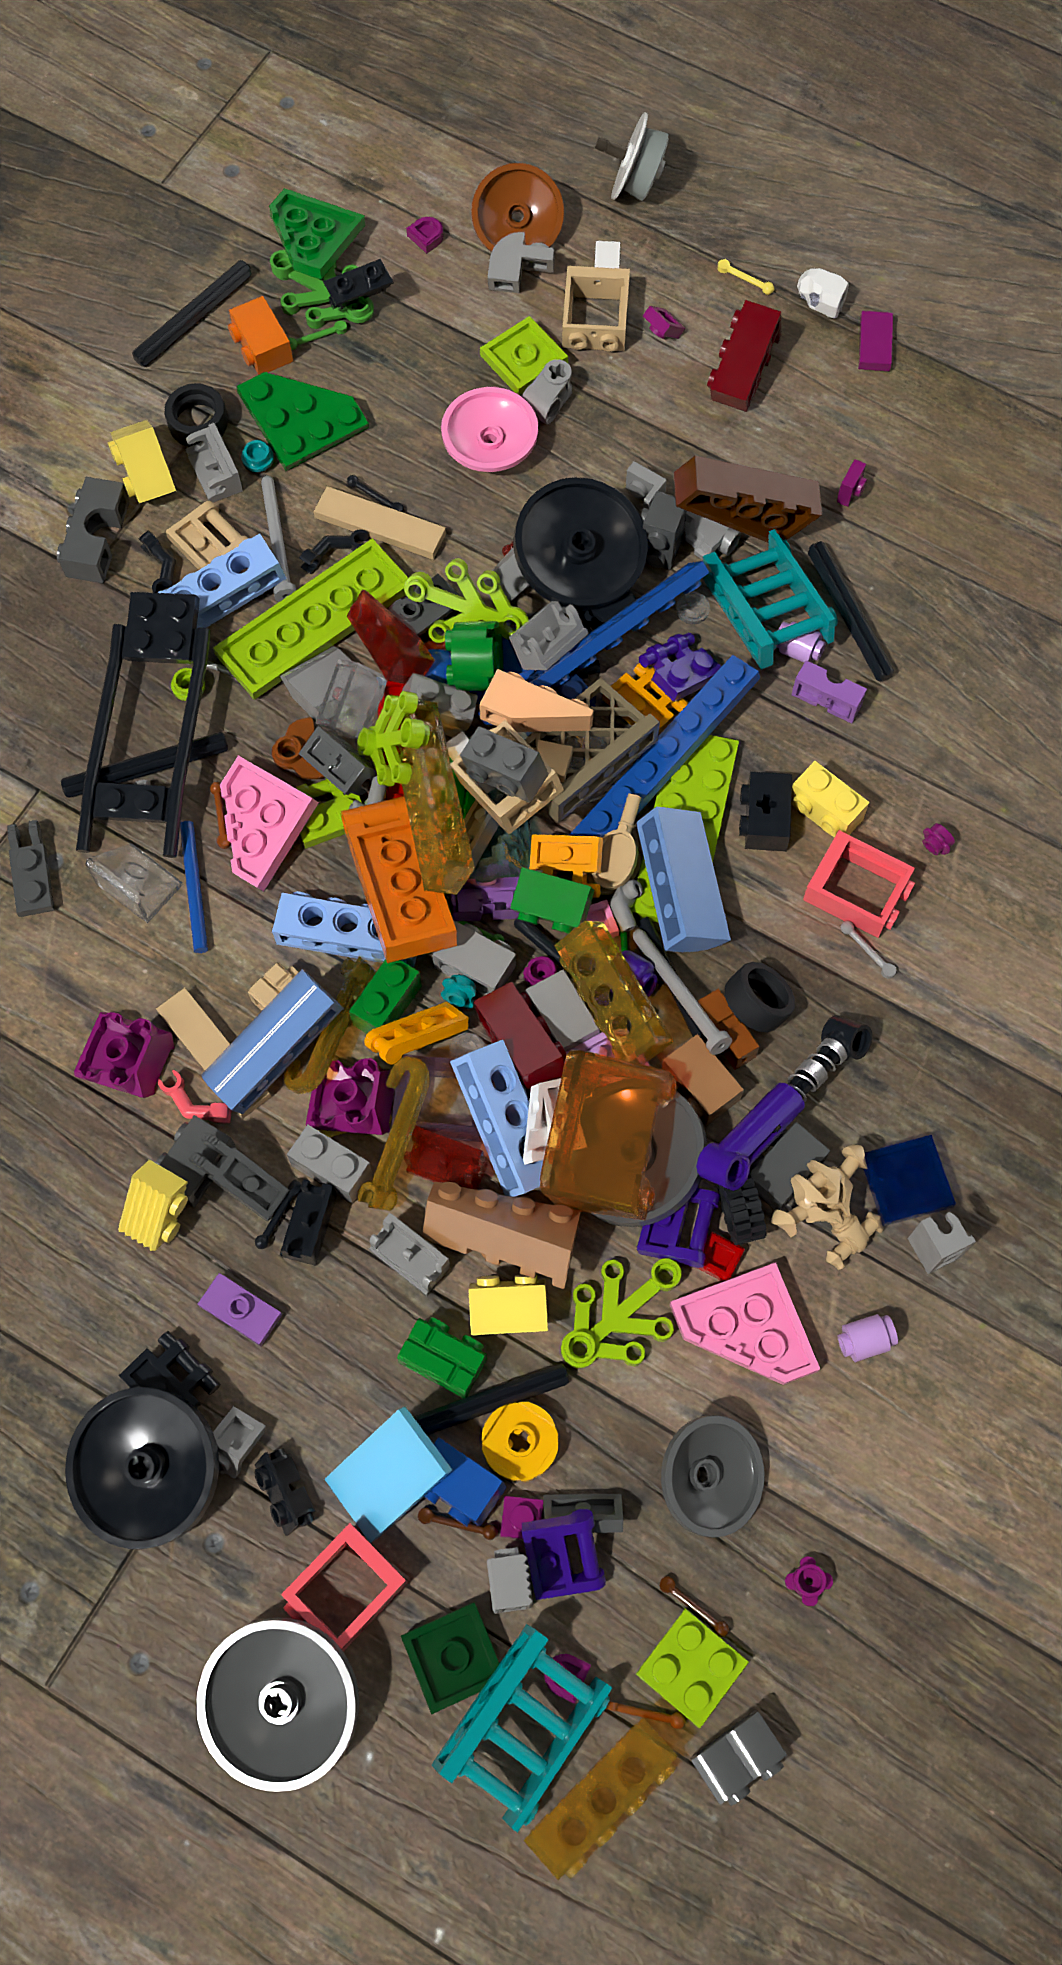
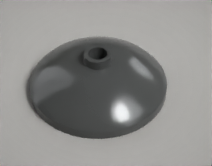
M708 1415L695 1418L678 1430L666 1449L661 1469L663 1496L672 1516L686 1530L705 1537L730 1535L749 1521L756 1511L762 1496L764 1464L755 1439L744 1426L728 1417ZM698 1469H700L701 1473L699 1479H697Z

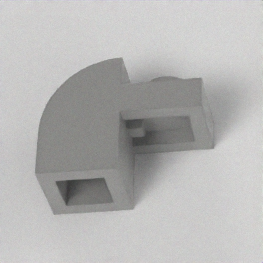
M517 232L505 236L495 245L490 256L487 277L489 290L520 294L523 269L553 273L555 263L554 248H549V246L543 243L526 245L525 232Z

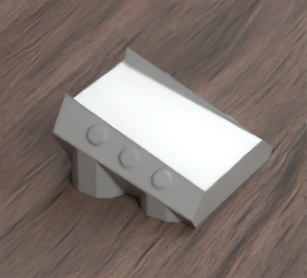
M334 646L280 676L292 698L315 722H321L328 726L336 725L343 719L345 708L350 705L357 706L363 704L368 700L369 695L377 690L371 680L339 648Z

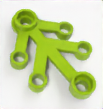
M455 558L449 562L445 568V574L449 580L457 582L464 597L434 587L431 577L424 572L413 573L404 584L406 596L414 602H422L427 599L462 612L445 621L437 620L431 625L429 637L436 643L444 642L445 635H438L435 627H440L446 632V630H452L455 622L498 621L500 627L494 628L495 635L502 634V637L510 640L509 637L529 621L527 614L521 608L510 605L500 586L499 575L492 570L484 571L477 580L479 590L485 594H490L496 609L486 606L468 574L466 562L460 558ZM453 565L461 569V575H457L452 571ZM484 577L492 579L494 586H487L484 583ZM412 585H418L421 588V594L416 593L412 589ZM506 621H514L516 623L517 628H510L507 625Z
M402 691L399 696L387 695L375 726L363 728L359 733L357 741L358 753L365 756L367 760L373 761L379 785L392 787L395 783L408 784L411 779L412 768L409 763L401 762L396 746L402 745L403 747L418 749L421 746H426L429 741L430 728L422 720L406 718L402 723L401 729L398 730L405 714H413L417 709L418 696L416 693ZM383 752H385L389 765L385 763Z
M672 1259L658 1260L652 1267L651 1278L618 1306L619 1282L623 1278L624 1268L617 1260L606 1261L601 1269V1277L604 1280L602 1319L590 1330L589 1309L595 1301V1291L588 1284H580L573 1291V1302L576 1305L574 1330L564 1337L561 1344V1354L565 1362L574 1368H586L593 1364L597 1358L623 1360L632 1367L640 1365L645 1357V1349L640 1343L632 1341L623 1346L600 1342L610 1333L652 1336L659 1342L669 1340L673 1334L674 1326L668 1318L659 1317L655 1320L629 1317L659 1291H671L676 1288L681 1279L680 1266ZM610 1266L618 1268L620 1274L616 1278H609L605 1270ZM661 1271H668L672 1275V1280L664 1283L660 1281L658 1274ZM581 1290H586L591 1294V1299L588 1302H580L577 1298V1293ZM659 1323H664L668 1326L669 1333L665 1336L658 1335L655 1331V1326ZM575 1344H584L587 1347L586 1354L583 1356L574 1354L572 1348ZM629 1348H637L641 1353V1357L637 1360H630L626 1355V1351Z

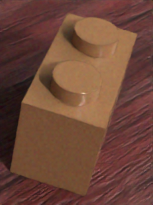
M698 1034L663 1059L661 1068L663 1073L661 1077L664 1083L675 1091L678 1090L694 1108L706 1126L741 1100L744 1089L719 1059L709 1052L706 1044Z

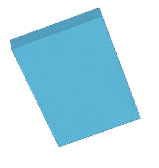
M403 1407L398 1409L324 1480L371 1543L377 1540L452 1471V1468L408 1409Z

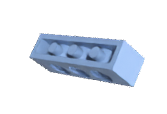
M259 533L253 538L242 541L238 547L225 555L214 558L210 564L197 572L187 574L182 581L167 590H162L158 593L196 594L200 599L197 628H206L287 578L279 562ZM248 568L244 573H239L241 570ZM220 585L216 590L210 591L213 587Z
M304 892L281 894L272 929L277 945L383 963L385 960L380 940L375 936L377 931L368 904H362L361 906L350 905L339 898L316 899ZM313 917H320L323 919L321 923H319L316 926H309L306 924L307 921ZM347 923H354L357 925V927L351 932H343L340 930L341 927ZM417 956L402 959L401 961L414 968Z
M500 1040L450 1061L504 1195L515 1197L560 1178L554 1158L524 1165L520 1148L524 1153L529 1110L528 1094L520 1082L504 1041ZM491 1079L494 1081L496 1089L493 1087ZM505 1113L508 1115L510 1123L507 1121Z

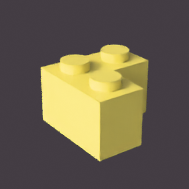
M147 420L110 432L113 441L108 442V446L117 466L123 464L128 476L122 478L129 497L135 495L140 504L176 491L154 429Z

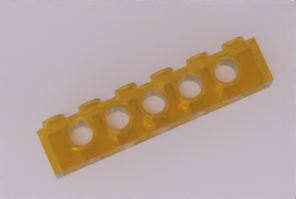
M418 699L416 711L413 714H405L398 730L401 729L402 723L406 718L422 720L430 728V737L427 745L421 746L418 749L403 747L402 745L396 746L401 762L409 763L412 768L409 783L402 784L424 891L457 895L475 870L455 779L452 767L450 766V757L437 702Z

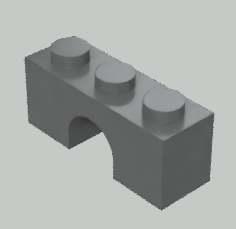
M85 477L82 489L79 488L76 492V507L73 516H69L67 519V534L64 543H60L57 549V561L60 563L66 577L104 584L112 554L106 538L94 536V533L103 527L122 528L130 503L124 483Z

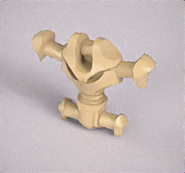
M856 1144L843 1148L842 1154L846 1159L839 1168L836 1166L827 1167L822 1163L811 1160L807 1163V1166L813 1175L808 1180L799 1174H795L791 1178V1184L798 1206L788 1212L776 1209L771 1222L785 1230L790 1238L797 1234L796 1225L803 1220H806L807 1223L818 1221L830 1223L832 1225L831 1232L838 1238L840 1244L832 1251H827L826 1262L838 1270L845 1268L843 1261L849 1255L860 1253L866 1248L869 1237L875 1231L882 1233L884 1230L880 1215L868 1212L865 1217L866 1220L860 1224L857 1216L850 1214L849 1206L853 1184L849 1179L858 1167L867 1169L864 1148Z

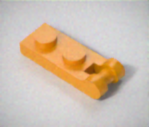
M444 1002L372 1029L367 1033L364 1043L372 1052L379 1053L380 1058L387 1064L392 1065L397 1063L403 1054L419 1050L424 1046L468 1030V1017L450 1003Z

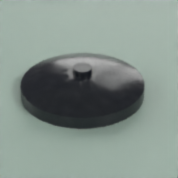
M573 477L551 482L540 488L529 498L522 508L515 526L513 548L521 574L539 595L550 602L558 601L561 607L566 608L571 604L576 610H593L618 601L631 590L643 571L647 558L648 541L640 514L622 493L601 481Z
M137 1387L118 1391L95 1404L75 1429L66 1456L65 1476L67 1491L74 1510L81 1521L102 1540L127 1549H148L165 1545L190 1531L203 1517L214 1497L219 1477V1453L214 1434L202 1413L190 1401L172 1391L156 1387Z

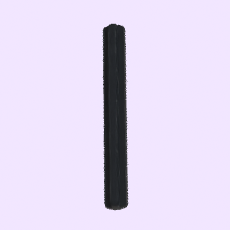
M243 260L235 263L132 351L133 359L142 367L150 363L247 280L252 274L250 266Z
M822 541L812 544L809 547L808 555L874 677L879 682L890 679L893 676L894 669L826 544Z
M223 732L194 739L189 762L227 751L228 744ZM178 744L101 767L98 783L118 784L174 767ZM86 772L65 777L61 780L62 790L66 797L70 798L83 794Z
M558 1364L416 1415L414 1419L425 1434L430 1435L493 1412L504 1405L518 1403L565 1386L569 1383V1376L565 1366Z

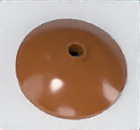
M510 163L491 171L479 184L472 202V222L479 240L491 253L495 245L502 238L512 233L525 232L526 245L543 243L549 246V248L560 234L564 219L563 199L556 183L543 170L525 163ZM515 212H520L524 218L520 222H515L512 219V215Z

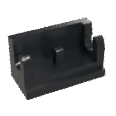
M304 1179L301 1183V1189L297 1196L279 1256L316 1266L337 1194L333 1185L323 1183L321 1187L310 1184L309 1180Z

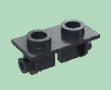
M381 259L327 279L323 281V284L330 294L328 299L332 309L338 308L342 310L345 306L358 302V298L361 296L366 299L381 292L385 293L386 288L391 287V284H394Z
M284 1448L272 1452L270 1457L268 1452L264 1453L255 1463V1478L262 1491L266 1490L271 1501L270 1512L274 1523L278 1527H282L285 1536H287L299 1524L300 1527H304L314 1522L313 1513L315 1509L304 1486L293 1491L290 1490L289 1485L301 1479L291 1454H286Z

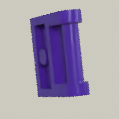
M697 1188L691 1198L675 1213L659 1222L642 1226L637 1246L638 1253L660 1259H672L675 1262L684 1263L691 1267L703 1268L706 1258L703 1251L713 1210L718 1208L720 1194L711 1190ZM693 1202L699 1204V1209L688 1249L679 1247L689 1203Z
M589 1509L575 1510L567 1516L522 1523V1536L536 1600L596 1591L606 1585L605 1573L599 1567L592 1528L595 1525L593 1513ZM577 1534L584 1569L582 1573H572L565 1535Z

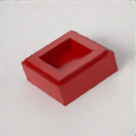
M711 1232L703 1251L706 1255L704 1267L697 1269L722 1282L730 1280L745 1249Z

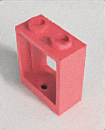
M839 830L809 882L803 900L843 921H851L855 927L879 938L884 927L889 930L893 927L900 913L899 910L895 909L899 899L907 901L915 885V882L910 880L915 868ZM842 858L896 884L879 917L825 890Z
M349 1523L281 1594L288 1602L283 1609L292 1619L305 1620L307 1623L322 1630L344 1652L408 1582ZM348 1544L387 1586L347 1629L337 1637L298 1595Z

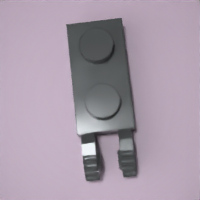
M37 820L29 821L28 830L32 845L21 847V834L17 825H8V840L11 847L9 858L16 913L19 917L54 911L47 850L43 844L39 822Z
M205 1132L201 1137L202 1141L207 1147L223 1155L215 1166L202 1154L191 1151L187 1157L188 1160L209 1174V1179L259 1217L269 1221L290 1190L235 1147H229L214 1135Z

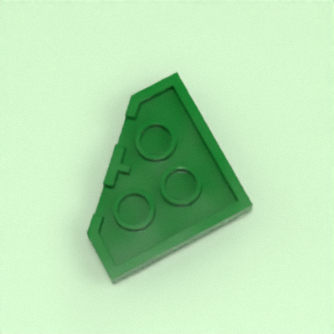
M285 188L269 205L270 217L293 270L320 280L365 227V215Z
M263 372L237 386V393L285 471L367 430L369 427V422L353 396Z

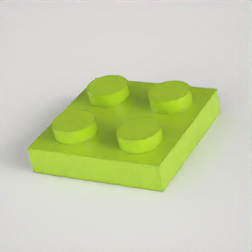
M530 316L480 347V356L520 396L533 383L549 361L560 359L568 363V355Z
M684 1609L636 1672V1675L700 1729L749 1661L687 1609Z

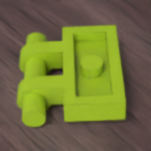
M326 777V780L309 786L306 783L296 786V789L313 799L330 792L333 797L332 800L317 805L300 832L305 849L344 835L341 811L349 809L350 804L354 800L361 802L359 795L353 793L344 795Z

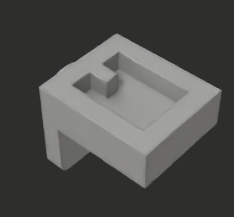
M633 461L627 469L626 489L636 498L644 499L643 509L650 508L656 491L666 494L667 479Z
M234 1406L213 1432L219 1453V1473H226L232 1478L238 1476L241 1471L242 1462L263 1436L266 1427Z

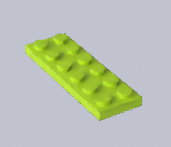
M372 538L214 646V653L255 700L282 681L281 675L326 651L392 605L396 600L405 596L404 584L408 577Z
M709 735L657 792L654 808L658 806L701 812L713 862L739 741ZM643 855L637 879L642 886V894L640 897H636L631 912L634 918L650 917L651 921L658 922Z

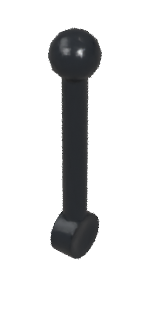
M356 475L348 476L347 484L349 487H357L386 507L403 512V505L401 503H392L359 482V478Z
M296 1179L289 1184V1193L276 1210L263 1234L255 1238V1246L258 1249L268 1247V1238L293 1196L300 1191L301 1183Z

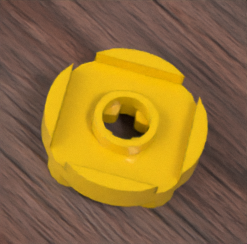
M530 1402L511 1403L496 1409L487 1419L482 1431V1451L489 1467L497 1475L509 1481L529 1482L543 1475L552 1466L558 1452V1432L551 1416L543 1408ZM524 1431L529 1435L527 1442L531 1446L528 1450L521 1448L518 1452L512 1450L513 1442L509 1438L513 1433L519 1436Z

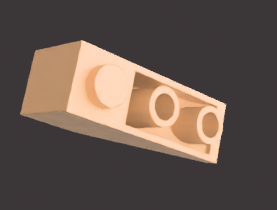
M497 669L479 704L481 720L495 726L506 720L516 732L590 731L593 725L594 710L590 709L583 701L578 699L569 700L558 695L555 690L548 686H536L527 682L521 675L515 672L506 673Z

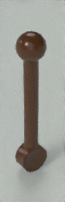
M423 1508L418 1512V1520L423 1524L435 1522L483 1534V1537L487 1540L495 1539L498 1534L497 1528L492 1524L479 1527L476 1524L469 1523L466 1527L455 1519L433 1514L428 1508Z
M663 1577L661 1579L659 1587L663 1593L674 1595L714 1628V1633L719 1637L728 1635L729 1625L726 1622L717 1621L675 1587V1582L671 1577Z

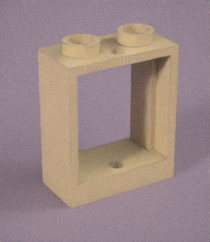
M567 266L562 348L624 351L630 269ZM574 297L620 300L618 326L572 324Z
M506 720L489 730L533 749ZM460 754L450 764L459 782L508 835L564 791L557 773L542 758L549 775L531 803L515 796H507L496 804L466 773L467 768Z

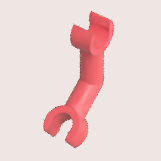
M172 1071L177 1078V1082L171 1088H167L158 1079L160 1089L166 1095L172 1097L185 1118L192 1119L195 1115L202 1120H210L215 1123H230L232 1110L225 1103L193 1105L184 1090V1079L177 1071Z

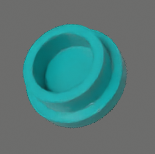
M253 440L245 445L241 459L246 469L252 472H262L273 464L274 455L270 446L265 442Z

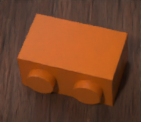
M264 296L229 310L232 322L228 325L230 335L235 343H241V352L248 366L253 365L258 375L263 372H271L293 362L290 341Z

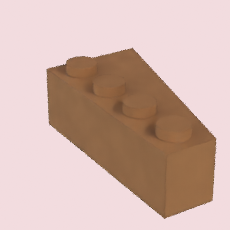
M434 1181L427 1199L422 1238L464 1254H468L472 1250L480 1252L486 1262L497 1266L503 1261L521 1267L520 1274L535 1278L537 1273L553 1278L551 1285L564 1289L575 1247L581 1211L561 1204L549 1205L534 1202L527 1197L514 1198L500 1195L487 1189L475 1190L460 1187L453 1182L440 1183Z

